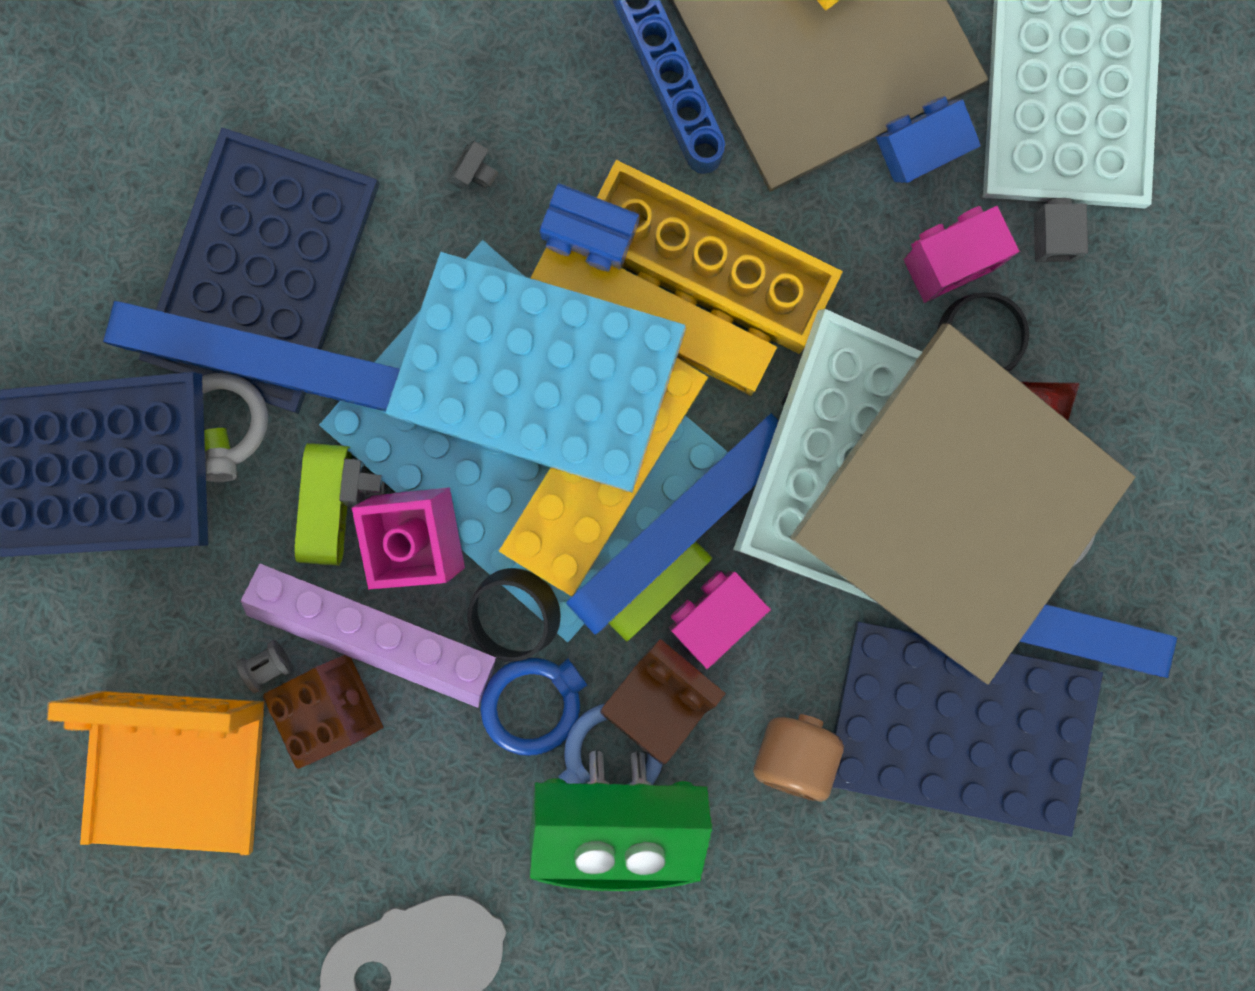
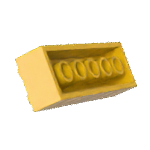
M618 160L614 162L597 196L598 199L639 214L638 228L624 260V268L636 274L639 271L647 273L661 282V286L673 292L676 290L685 292L698 301L697 304L711 311L712 309L720 310L734 318L735 323L747 329L750 327L758 329L770 336L772 341L798 354L804 350L817 311L825 309L843 271Z
M676 358L633 493L551 467L499 552L572 597L577 592L699 395L708 377Z

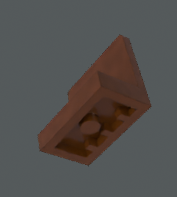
M659 639L645 653L600 709V713L657 762L664 765L671 759L704 714L715 708L726 693L664 641Z
M347 655L317 666L263 694L264 701L297 769L353 745L384 728L352 658Z

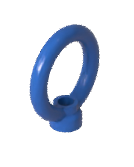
M527 658L510 662L491 677L484 689L480 706L484 728L497 745L511 753L531 756L549 752L567 739L570 729L579 717V691L588 685L569 659L560 665L541 658ZM523 675H541L550 679L562 694L564 701L562 717L554 729L541 737L533 739L516 737L509 733L499 720L497 712L499 696L512 680Z

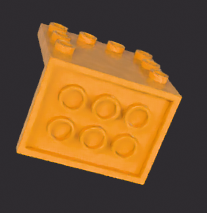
M95 691L49 702L48 721H63L64 729L90 730L80 844L89 845L93 843L231 852L249 856L253 852L265 701Z

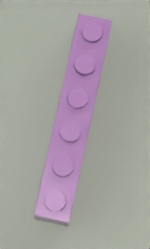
M259 564L241 599L246 615L477 708L480 705L484 689L494 671L496 661L494 656L262 564Z

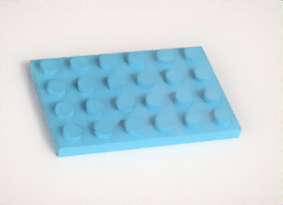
M440 252L385 414L633 493L686 326L678 322Z

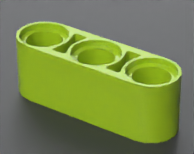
M307 443L305 446L295 537V559L297 563L341 565L344 553L348 507L339 498L344 459H352V454L348 451L350 446Z
M695 541L608 624L626 642L629 641L713 557Z

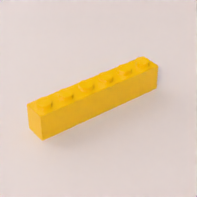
M548 248L545 249L531 279L684 324L686 330L677 355L678 359L750 396L755 392L777 349V346L770 343V336L755 328L750 327L748 331H745L733 325L734 318L720 310L712 309L711 313L696 306L698 301L685 292L676 290L672 294L660 288L661 282L647 273L639 271L636 276L622 268L620 270L612 266L610 271L606 272L588 265L585 262L587 257L571 251L569 256H564Z

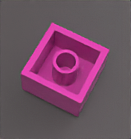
M981 206L975 207L957 217L958 221L949 226L948 229L945 230L943 224L936 225L919 235L920 239L911 244L912 251L903 260L924 303L999 269L1020 252L998 206L984 212Z
M450 487L373 495L352 507L368 590L447 583L465 569Z
M717 571L700 587L705 593L694 604L687 599L670 615L674 623L669 629L706 669L714 664L771 610L735 571H728L726 574L722 571Z

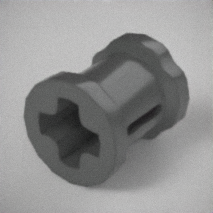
M276 640L267 643V649L250 659L241 658L236 661L240 677L253 693L261 691L262 685L282 673L288 675L293 672L291 661Z

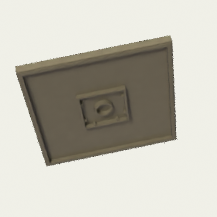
M670 0L769 192L875 140L877 136L888 131L886 124L907 114H909L910 119H913L924 113L923 105L943 96H946L947 101L955 100L986 84L989 80L947 0H839L826 11L817 0Z
M942 324L789 538L979 680L989 685L1133 482L1135 476L952 325Z

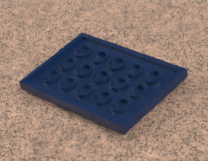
M221 127L156 310L321 350L380 185L379 181L375 178ZM140 353L138 358L143 362L176 373L196 372L201 373L202 376L222 373ZM244 378L259 390L265 403L299 414L306 392Z
M186 372L0 390V557L208 546L203 381L201 373Z
M856 621L834 734L842 740L844 749L832 787L1072 837L1103 672L1011 653L988 685L917 633Z

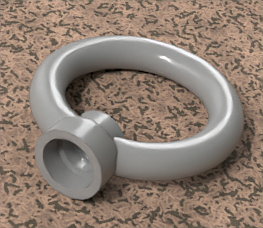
M212 373L202 376L203 394L213 390L233 391L246 401L251 412L249 430L240 443L231 449L212 448L205 451L206 481L227 482L237 478L236 465L249 458L263 441L268 426V411L263 396L252 383L234 374Z

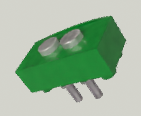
M596 751L590 752V781L588 783H566L562 779L552 778L544 783H535L530 827V879L561 887L594 891L652 890L699 882L712 832L707 786H694L688 781H679L671 786L652 785L646 779L645 755L642 752H639V755H637V752L631 754L632 782L629 785L609 784L604 780L603 753L597 751L596 758Z

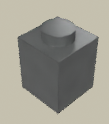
M1070 198L1048 200L1047 204L1034 213L1035 262H1076L1088 254L1087 204H1072V199Z

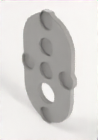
M459 894L439 895L406 909L397 906L385 911L381 919L348 932L333 945L322 965L319 991H359L355 981L356 971L364 963L372 961L383 964L390 972L391 985L388 991H482L490 984L500 967L503 956V940L507 933L502 918L493 915L483 904L473 898Z

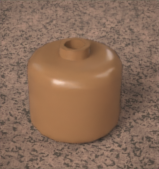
M799 714L798 720L788 717L774 718L767 725L753 771L755 778L767 786L797 797L818 802L825 801L831 793L843 754L844 744L836 734L822 728L824 722L817 718L804 714Z

